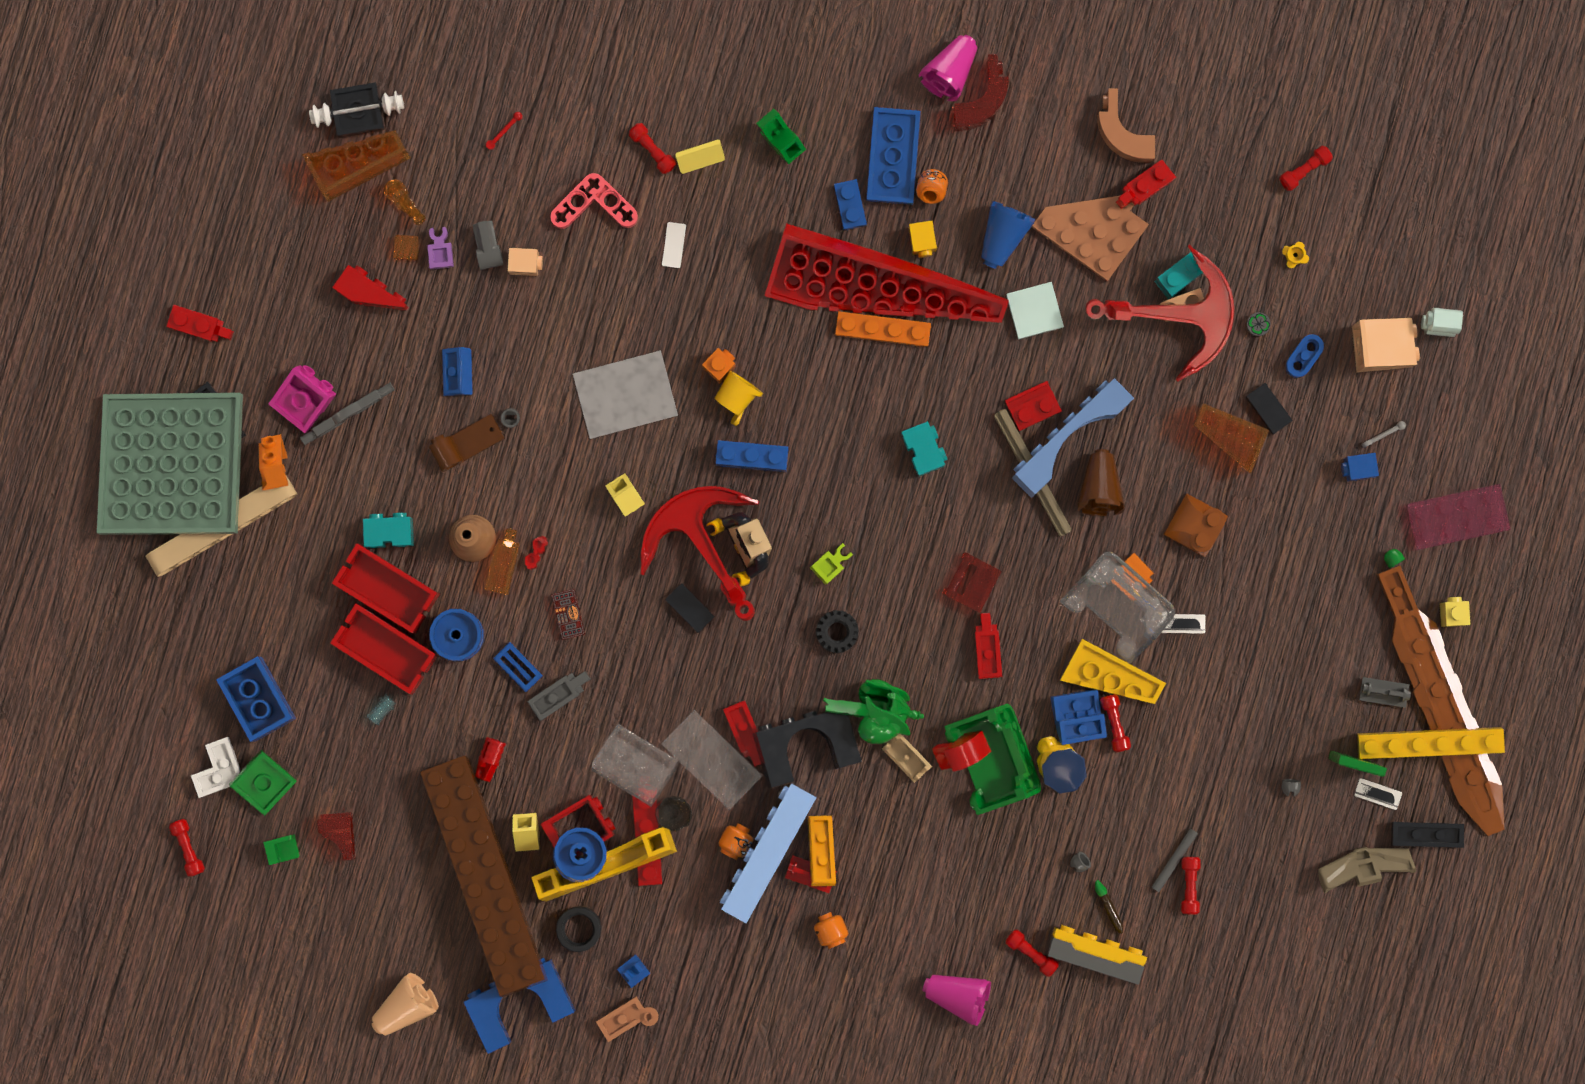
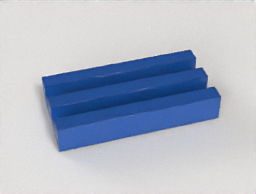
M511 642L493 658L525 692L543 677ZM509 649L536 675L534 678L507 653ZM502 656L529 681L527 685L500 659Z

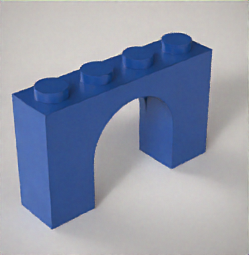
M542 958L541 962L548 981L527 989L538 994L553 1023L574 1013L576 1010L552 959L546 961L545 958ZM495 981L488 984L490 989L481 992L480 989L473 991L467 995L469 999L464 1001L465 1007L488 1054L512 1042L500 1018L499 1006L503 997L499 996Z

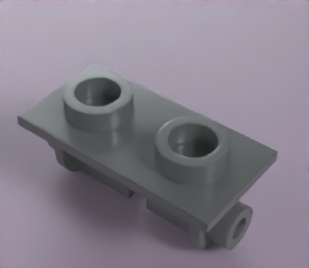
M1362 677L1359 700L1406 708L1407 700H1410L1411 695L1409 691L1410 684Z

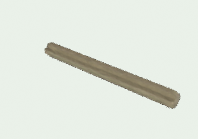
M1004 409L997 412L994 418L1019 463L1023 460L1027 463L1032 456L1007 410ZM1046 484L1036 494L1058 535L1064 536L1071 531V527Z

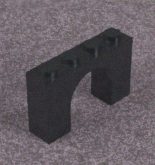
M813 711L803 714L802 720L795 721L794 717L780 721L781 726L772 728L771 724L757 727L759 732L753 733L768 788L794 781L787 757V747L792 736L803 729L816 731L825 738L835 769L862 762L849 715L831 712L817 715V712Z

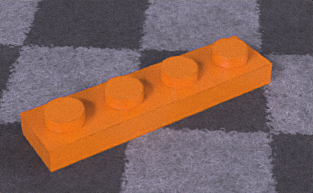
M838 311L835 336L928 347L931 323Z

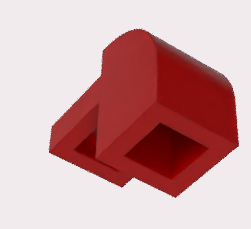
M983 731L964 733L955 742L938 744L932 748V751L941 770L951 768L954 772L979 762L991 752V749Z

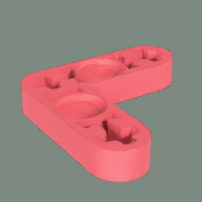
M596 173L587 175L551 212L553 225L559 229H565L595 200L624 228H631L638 221L637 211L602 176ZM592 179L595 182L598 179L599 189L592 188L588 192L591 195L588 199L587 195L580 189L584 187L586 191L590 187L589 181ZM611 194L617 197V204L615 206L608 207L605 205L604 199L607 195ZM575 195H581L585 201L581 207H574L571 204V199ZM622 203L625 204L622 207L623 211L627 214L633 213L631 215L633 219L631 222L628 220L623 222V215L619 211L616 215L613 213L620 208ZM568 204L569 208L576 213L571 215L569 211L565 216L567 221L565 223L562 221L557 223L558 218L556 214H564L567 208L563 206Z

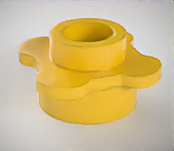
M1297 242L1291 247L1285 246L1282 249V254L1287 259L1286 265L1289 268H1294L1300 263L1306 264L1309 261V256L1306 255L1305 246L1302 242Z

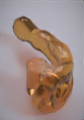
M398 179L388 181L383 190L385 196L394 202L399 210L405 212L410 218H414L416 225L423 224L426 217L424 214H421V211L417 209L415 203L410 199L405 185Z

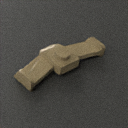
M1363 847L1354 849L1353 852L1321 867L1318 871L1319 881L1325 894L1353 878L1356 879L1357 885L1360 887L1381 882L1382 876L1380 872L1415 873L1416 867L1409 848Z

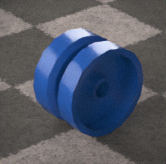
M449 609L440 613L434 619L430 627V641L433 649L440 656L451 661H465L474 657L480 651L484 643V629L474 614L462 609ZM459 631L461 634L460 638L455 639L452 637L453 632Z
M574 828L568 830L559 838L553 850V862L556 870L563 878L571 882H585L593 879L602 870L606 862L607 850L603 839L596 832L588 828ZM578 851L582 852L584 858L577 860L575 853Z

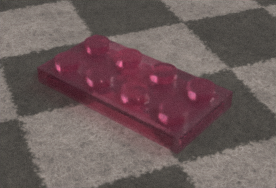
M1500 484L1407 504L1417 550L1511 530Z

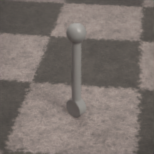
M1399 421L1393 428L1362 443V447L1365 448L1397 430H1404L1406 423Z

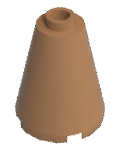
M464 516L458 519L450 530V547L454 554L462 560L468 562L482 560L494 549L496 544L495 530L491 523L481 516ZM471 532V537L466 539L467 534Z

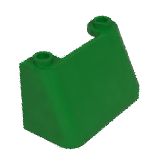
M1006 703L944 726L946 730L945 736L949 743L955 742L964 733L983 731L991 749V752L982 760L968 767L976 789L970 797V805L977 815L1027 799L1041 791L1038 774L1011 705Z

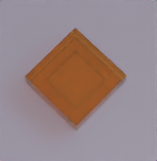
M395 235L393 258L418 261L419 236Z

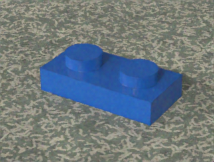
M857 179L834 184L844 231L867 226Z

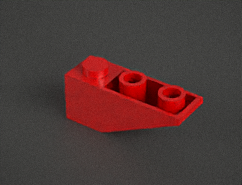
M348 265L332 287L354 304L406 311L409 308L404 303L406 301L404 297L397 292H394L393 295L385 290L387 286L378 279L372 281L367 278L368 272L358 265L355 268Z

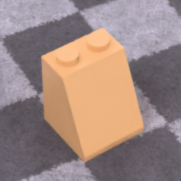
M1412 318L1359 320L1352 326L1357 372L1411 368L1417 365L1420 353L1419 348L1415 347L1414 338H1417V326L1413 324Z

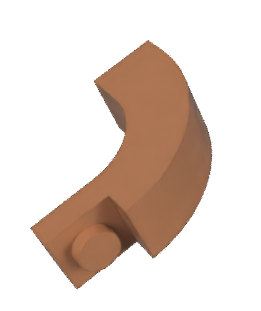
M1108 88L1106 95L1102 96V109H1106V112H1099L1097 115L1098 128L1103 140L1113 152L1127 160L1153 163L1155 160V135H1136L1127 131L1118 118V89Z

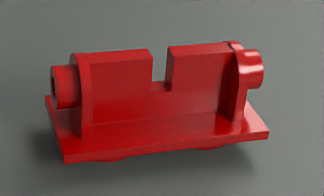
M792 855L785 878L830 893L832 886H811L810 861Z

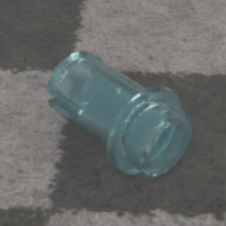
M386 694L383 697L380 696L378 704L367 715L376 725L380 724L390 710L395 709L394 705L396 702Z

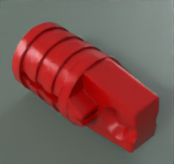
M486 737L481 755L479 756L475 777L490 782L499 766L506 743Z

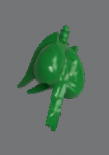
M879 679L866 680L860 686L858 696L862 703L844 700L837 701L827 698L823 700L828 704L825 705V712L863 718L859 724L858 732L865 742L871 744L887 743L898 734L910 736L909 727L905 723L906 719L919 720V718H924V714L920 713V711L910 710L906 703L910 701L907 692Z

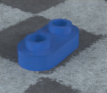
M1311 334L1305 336L1300 341L1286 362V371L1290 376L1300 378L1309 372L1323 352L1324 343L1322 339L1317 335ZM1308 343H1312L1314 345V351H1309L1307 349ZM1295 362L1301 364L1300 370L1294 369L1293 364Z

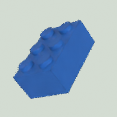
M257 656L216 679L250 742H256L296 719L263 657Z

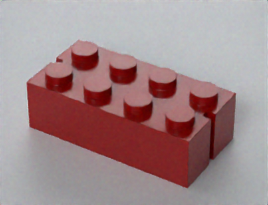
M357 543L346 562L352 565L351 569L343 565L332 584L409 632L416 634L426 618V615L423 614L424 610L429 612L440 594Z
M356 603L345 619L346 623L351 624L350 628L341 625L330 644L405 692L413 695L424 679V676L421 675L422 671L425 673L429 671L438 654Z

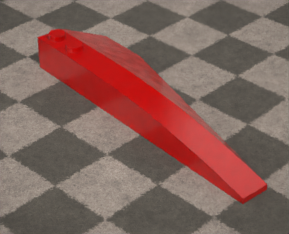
M787 223L765 292L766 297L809 310H818V306L829 308V311L850 310L853 313H862L864 311L882 315L911 317L923 315L925 318H935L937 316L949 317V319L955 320L967 318L971 319V321L1002 323L1009 300L925 267Z

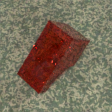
M352 812L322 814L321 819L317 821L318 833L322 834V838H328L336 843L342 853L343 861L356 859Z

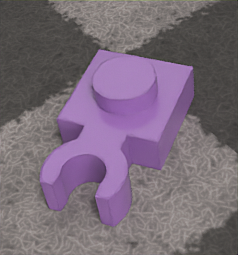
M442 227L443 234L440 237L434 235L433 228L429 230V235L434 241V244L428 245L430 269L454 267L452 244L445 243L448 237V231L445 227Z

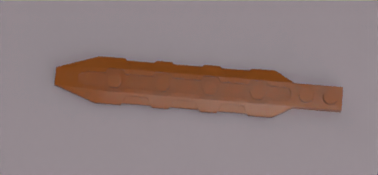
M1399 565L1377 574L1394 616L1392 643L1400 662L1404 664L1414 689L1412 692L1418 706L1422 708L1430 730L1479 728L1475 718L1471 716L1462 694L1463 688L1457 674H1454L1444 650L1445 644L1434 621L1417 608L1401 566ZM1488 755L1441 756L1449 774L1448 780L1458 804L1487 836L1505 830L1503 788L1495 766L1489 760Z

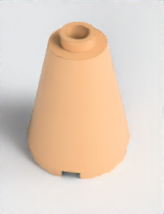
M409 973L403 977L373 1015V1029L378 1034L387 1036L433 1015L439 1007L434 993L431 989L425 990L422 986L425 982L420 977Z

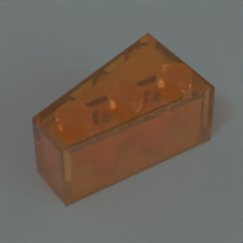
M1203 402L1193 422L1194 426L1251 474L1269 432L1267 428Z

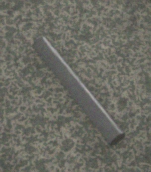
M1191 828L1189 829L1151 888L1157 892L1161 891L1198 835L1197 832Z

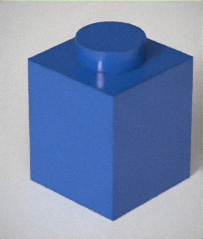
M1376 453L1344 458V463H1341V471L1343 477L1347 478V482L1378 477Z

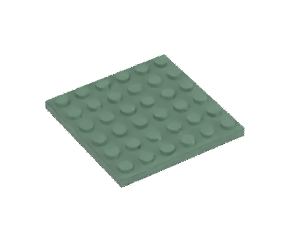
M103 394L97 534H238L243 394Z

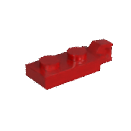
M1160 160L1127 183L1122 189L1124 194L1118 197L1116 203L1121 209L1131 202L1135 206L1137 204L1140 205L1172 183L1176 176L1165 162Z
M173 305L166 326L211 342H217L219 337L231 340L234 333L231 329L222 327L224 322L218 318L177 305Z
M981 613V626H975L978 679L1002 677L999 630H997V624L991 625L990 613Z
M745 700L723 709L744 758L750 756L754 767L761 765L753 733L758 732Z

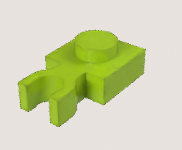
M843 543L835 550L834 556L828 551L810 567L825 585L844 569L840 562L848 560L853 555L851 552L847 556L840 554V550L845 546Z

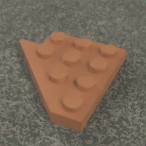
M1120 196L1045 207L1032 225V228L1107 282L1149 224L1130 211L1134 206L1132 202L1121 209L1116 203Z

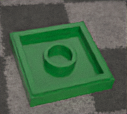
M261 749L229 783V786L265 816L297 780Z

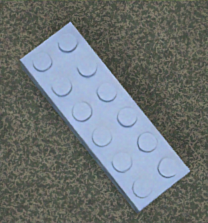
M792 783L790 787L784 786L778 797L782 800L779 807L773 806L766 818L770 823L766 829L761 827L755 838L758 841L755 850L750 847L743 860L747 863L743 870L740 868L737 870L731 881L735 883L732 891L727 889L720 901L723 904L721 910L744 923H747L816 799L815 796Z

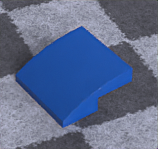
M1097 689L1051 696L1055 725L1061 745L1107 737L1105 718L1100 710Z

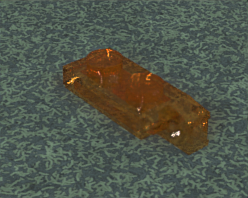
M507 528L504 540L498 539V543L495 544L485 590L505 595L509 594L519 553L520 543L515 542L517 530Z

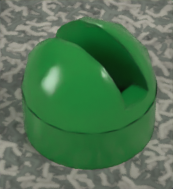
M1391 549L1385 554L1384 560L1388 568L1391 569L1405 560V557L1399 550Z

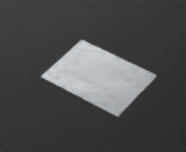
M661 350L573 374L590 439L678 416Z

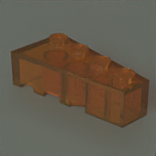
M395 130L367 137L365 140L347 142L342 146L324 148L319 152L302 154L318 187L328 202L411 158Z

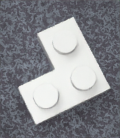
M229 737L205 745L213 768L191 775L199 798L230 787L229 783L241 772Z

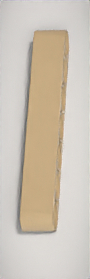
M288 477V486L263 491L261 486L239 499L238 531L297 496V492ZM180 534L151 551L145 557L156 576L160 577L232 534Z

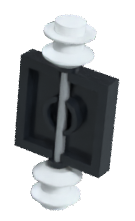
M375 82L330 90L333 109H330L325 103H323L320 109L313 105V110H309L311 124H316L317 128H319L322 122L329 126L332 119H334L337 136L344 137L384 130L381 110L384 109L388 116H390L393 110L400 114V109H404L402 95H397V91L391 97L384 93L382 101H380Z

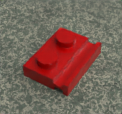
M1048 381L1004 401L1019 432L1062 412Z

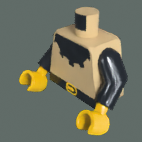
M738 512L724 517L722 520L716 518L706 525L714 526L715 531L710 534L712 536L726 528L746 571L732 575L733 578H739L740 586L748 585L750 578H754L768 567V556L772 548L757 518L750 519L745 513Z

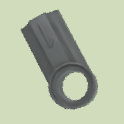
M482 221L473 224L477 244L476 254L480 270L504 265L500 246L497 245L493 222Z

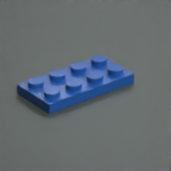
M874 107L866 201L913 205L921 111Z

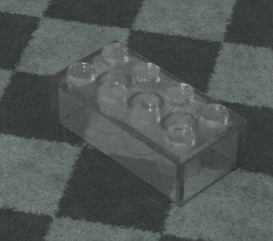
M696 710L662 742V745L728 810L762 777Z

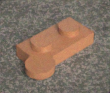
M636 996L597 1020L596 1023L609 1042L640 1022L646 1026L654 1025L659 1015L655 1008H644Z

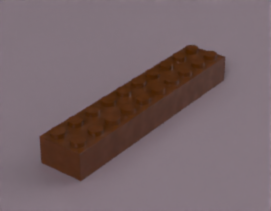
M464 755L421 771L422 779L499 996L505 997L548 981L469 758Z

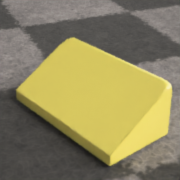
M720 140L705 143L675 154L682 174L725 160Z

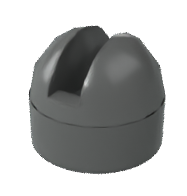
M514 408L504 410L501 415V422L509 428L515 427L520 421V414ZM505 415H517V419H505Z
M1295 779L1282 780V792L1286 796H1289V793L1292 792L1294 797L1300 792L1301 781Z
M1078 852L1071 858L1070 866L1071 868L1075 867V872L1081 873L1091 867V862L1085 853Z

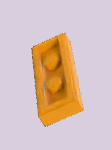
M808 816L811 886H835L836 873L832 816Z

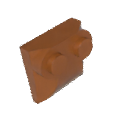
M1186 494L1163 535L1205 558L1220 534L1228 516L1221 510L1213 508Z

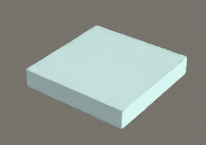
M1052 282L1006 294L1018 340L1064 327Z

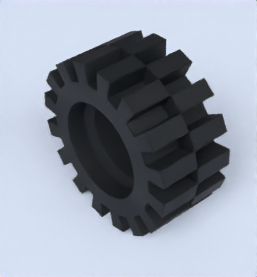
M837 610L828 612L821 617L816 628V635L820 645L833 653H843L852 648L857 641L859 633L856 620L845 611ZM833 623H842L846 627L847 634L843 640L834 641L829 637L828 629Z

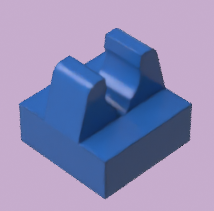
M637 954L617 969L631 988L650 974V971Z

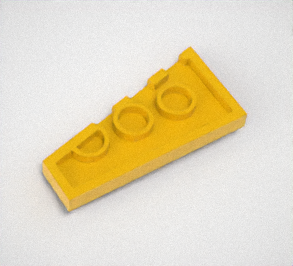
M1081 639L1060 681L1153 704L1156 703L1166 684L1084 639Z

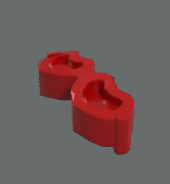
M545 536L537 537L533 541L534 551L525 557L527 569L537 568V563L541 560L540 554L545 552V547L548 545Z

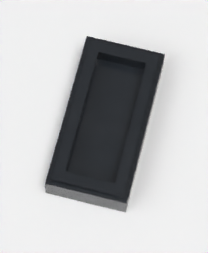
M1266 383L1246 396V399L1272 435L1293 421Z
M682 583L665 599L697 633L715 617Z

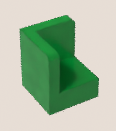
M295 834L263 842L269 865L300 857Z

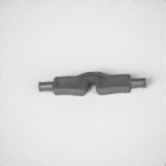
M389 382L317 425L310 432L300 437L303 444L306 445L316 438L322 437L345 423L349 417L358 415L382 400L384 396L395 391L393 385Z

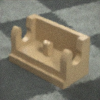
M901 734L891 739L882 748L914 783L932 767Z

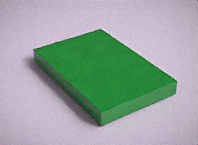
M1330 750L1329 760L1339 765L1381 777L1386 774L1387 768L1377 763Z

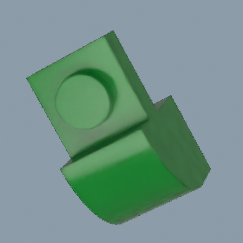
M774 108L756 123L764 139L788 165L806 150L799 137L786 125Z

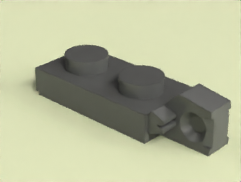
M585 671L577 677L571 673L527 702L538 719L542 721L578 697L584 691L581 686L591 680V678Z

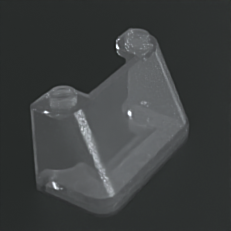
M1113 552L1103 553L1059 601L1067 609L1075 613L1081 612L1087 606L1119 634L1121 639L1117 643V651L1129 664L1157 639L1175 616L1174 606Z

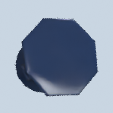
M1053 736L1042 738L1037 746L1038 752H1040L1037 764L1039 772L1044 778V784L1059 794L1076 791L1087 777L1085 759L1076 753L1070 744L1061 745L1060 741H1057Z

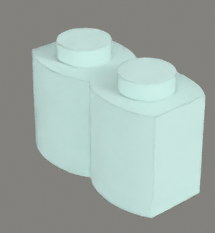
M1432 308L1431 311L1422 316L1421 329H1424V333L1429 335L1455 337L1462 329L1463 311Z

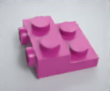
M299 365L291 370L269 402V405L302 432L306 433L319 415L326 410L336 393L332 391L333 386L328 381H320L314 376L315 372L312 368L306 365L303 367Z

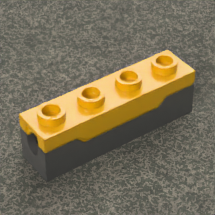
M1061 925L1060 929L1054 927L1053 936L1046 953L1047 956L1139 985L1147 957L1142 955V950L1130 946L1128 950L1119 948L1120 943L1106 939V943L1096 941L1098 936L1086 932L1083 933V936L1074 934L1075 929Z

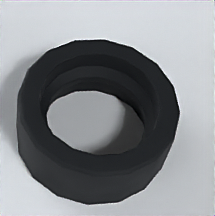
M581 906L565 911L558 919L556 926L559 942L563 947L574 952L586 951L593 947L599 940L602 930L600 919L596 913L587 907ZM572 916H585L592 923V935L586 942L574 943L566 936L565 925Z

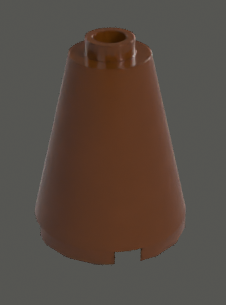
M1097 449L1095 453L1090 455L1077 504V510L1082 509L1083 514L1107 516V512L1114 511V515H1118L1125 510L1115 458L1113 454L1109 453V450Z

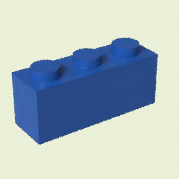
M718 440L716 466L787 472L789 448L787 446Z

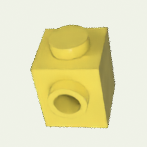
M625 473L605 485L624 516L629 515L645 504Z
M1462 597L1447 598V602L1440 603L1441 627L1470 625L1469 601H1462Z
M537 813L513 815L515 850H539L540 832Z

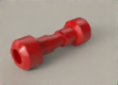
M638 123L630 129L629 137L634 142H639L651 153V156L657 162L658 170L662 174L669 173L676 166L674 158L671 155H665L653 143L654 141L648 135V129L643 123Z
M1320 146L1314 150V156L1308 159L1301 167H1297L1292 172L1286 171L1280 176V183L1287 191L1295 189L1299 185V181L1308 172L1320 165L1326 166L1332 161L1333 155L1326 146Z
M1118 695L1102 697L1100 700L1102 709L1107 711L1108 719L1112 726L1111 731L1114 739H1112L1111 745L1113 751L1121 752L1130 749V739L1125 736L1119 719L1118 707L1120 706V700Z
M181 819L169 825L171 835L176 836L179 846L181 845L184 853L186 875L192 877L204 872L203 862L197 859L195 851L190 844V838L187 833L190 828L187 820Z
M1183 857L1182 869L1185 871L1186 890L1185 900L1181 902V912L1183 914H1198L1200 912V902L1197 900L1196 881L1197 871L1201 869V859L1199 857Z
M1018 929L1013 930L1005 940L1006 945L1012 950L1018 949L1024 955L1029 956L1039 966L1040 972L1046 977H1050L1058 968L1059 962L1053 957H1046L1040 951H1036L1025 940V935Z

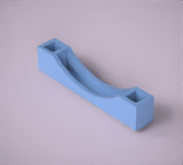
M1115 378L1110 383L1105 380L1096 389L1098 394L1093 399L1089 396L1080 404L1082 410L1077 415L1072 412L1063 421L1066 425L1060 431L1056 428L1046 437L1049 442L1044 447L1039 444L1030 453L1033 457L1027 463L1023 460L1013 469L1016 474L1012 479L1031 498L1052 479L1056 455L1069 435L1088 423L1115 418L1134 399Z

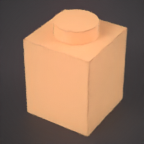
M509 248L508 272L510 275L538 276V270H542L543 256H539L537 249Z

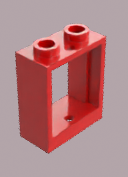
M588 795L540 824L554 848L561 837L554 823L587 803L606 833L601 836L603 841L615 835L613 830L616 828L609 817L604 818L601 812L604 808L597 796L593 798L591 795ZM580 851L576 852L575 858L583 855V853Z

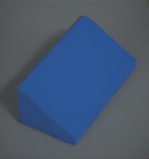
M464 347L442 349L443 396L472 395L471 349Z

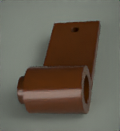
M490 414L452 436L444 437L442 434L433 438L429 448L441 471L445 472L504 440L505 437L494 416Z

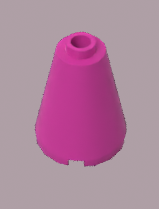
M968 35L958 36L921 70L919 77H923L922 84L940 98L945 95L949 97L947 101H957L961 96L977 52L976 41Z
M932 975L930 979L926 978L923 986L926 998L975 1026H978L985 1011V1001H988L991 990V982L986 979Z

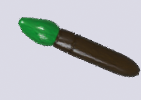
M1096 880L1095 891L1100 897L1113 927L1118 933L1122 934L1123 925L1107 894V889L1099 880Z

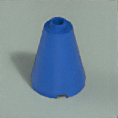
M992 201L981 258L985 259L983 264L994 269L998 265L1003 266L1036 219L1011 207H1004L999 202Z

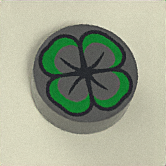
M1261 312L1252 314L1246 322L1248 332L1256 337L1265 335L1271 326L1269 317Z

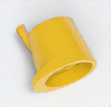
M729 371L714 399L735 413L731 424L737 426L745 408L756 396L761 397L763 392L738 374Z

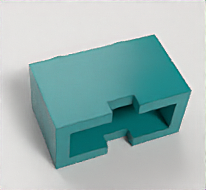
M1190 252L1161 274L1154 282L1169 300L1201 276L1203 272L1196 264Z
M927 421L901 432L907 451L913 450L915 455L911 461L918 477L945 467L944 461L947 460V456L943 447L938 448L935 439L939 437L934 425L930 426Z
M392 513L393 517L383 518V514H369V519H363L364 547L386 548V543H392V546L395 547L414 546L413 518L407 517V513Z

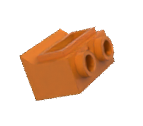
M281 434L261 438V443H259V471L262 477V491L288 486L284 464H282V459H287L288 455Z

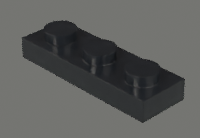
M1392 822L1391 846L1464 848V824Z

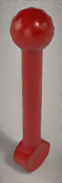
M515 112L514 118L493 140L486 142V147L489 150H493L496 146L495 143L516 121L522 119L521 112Z

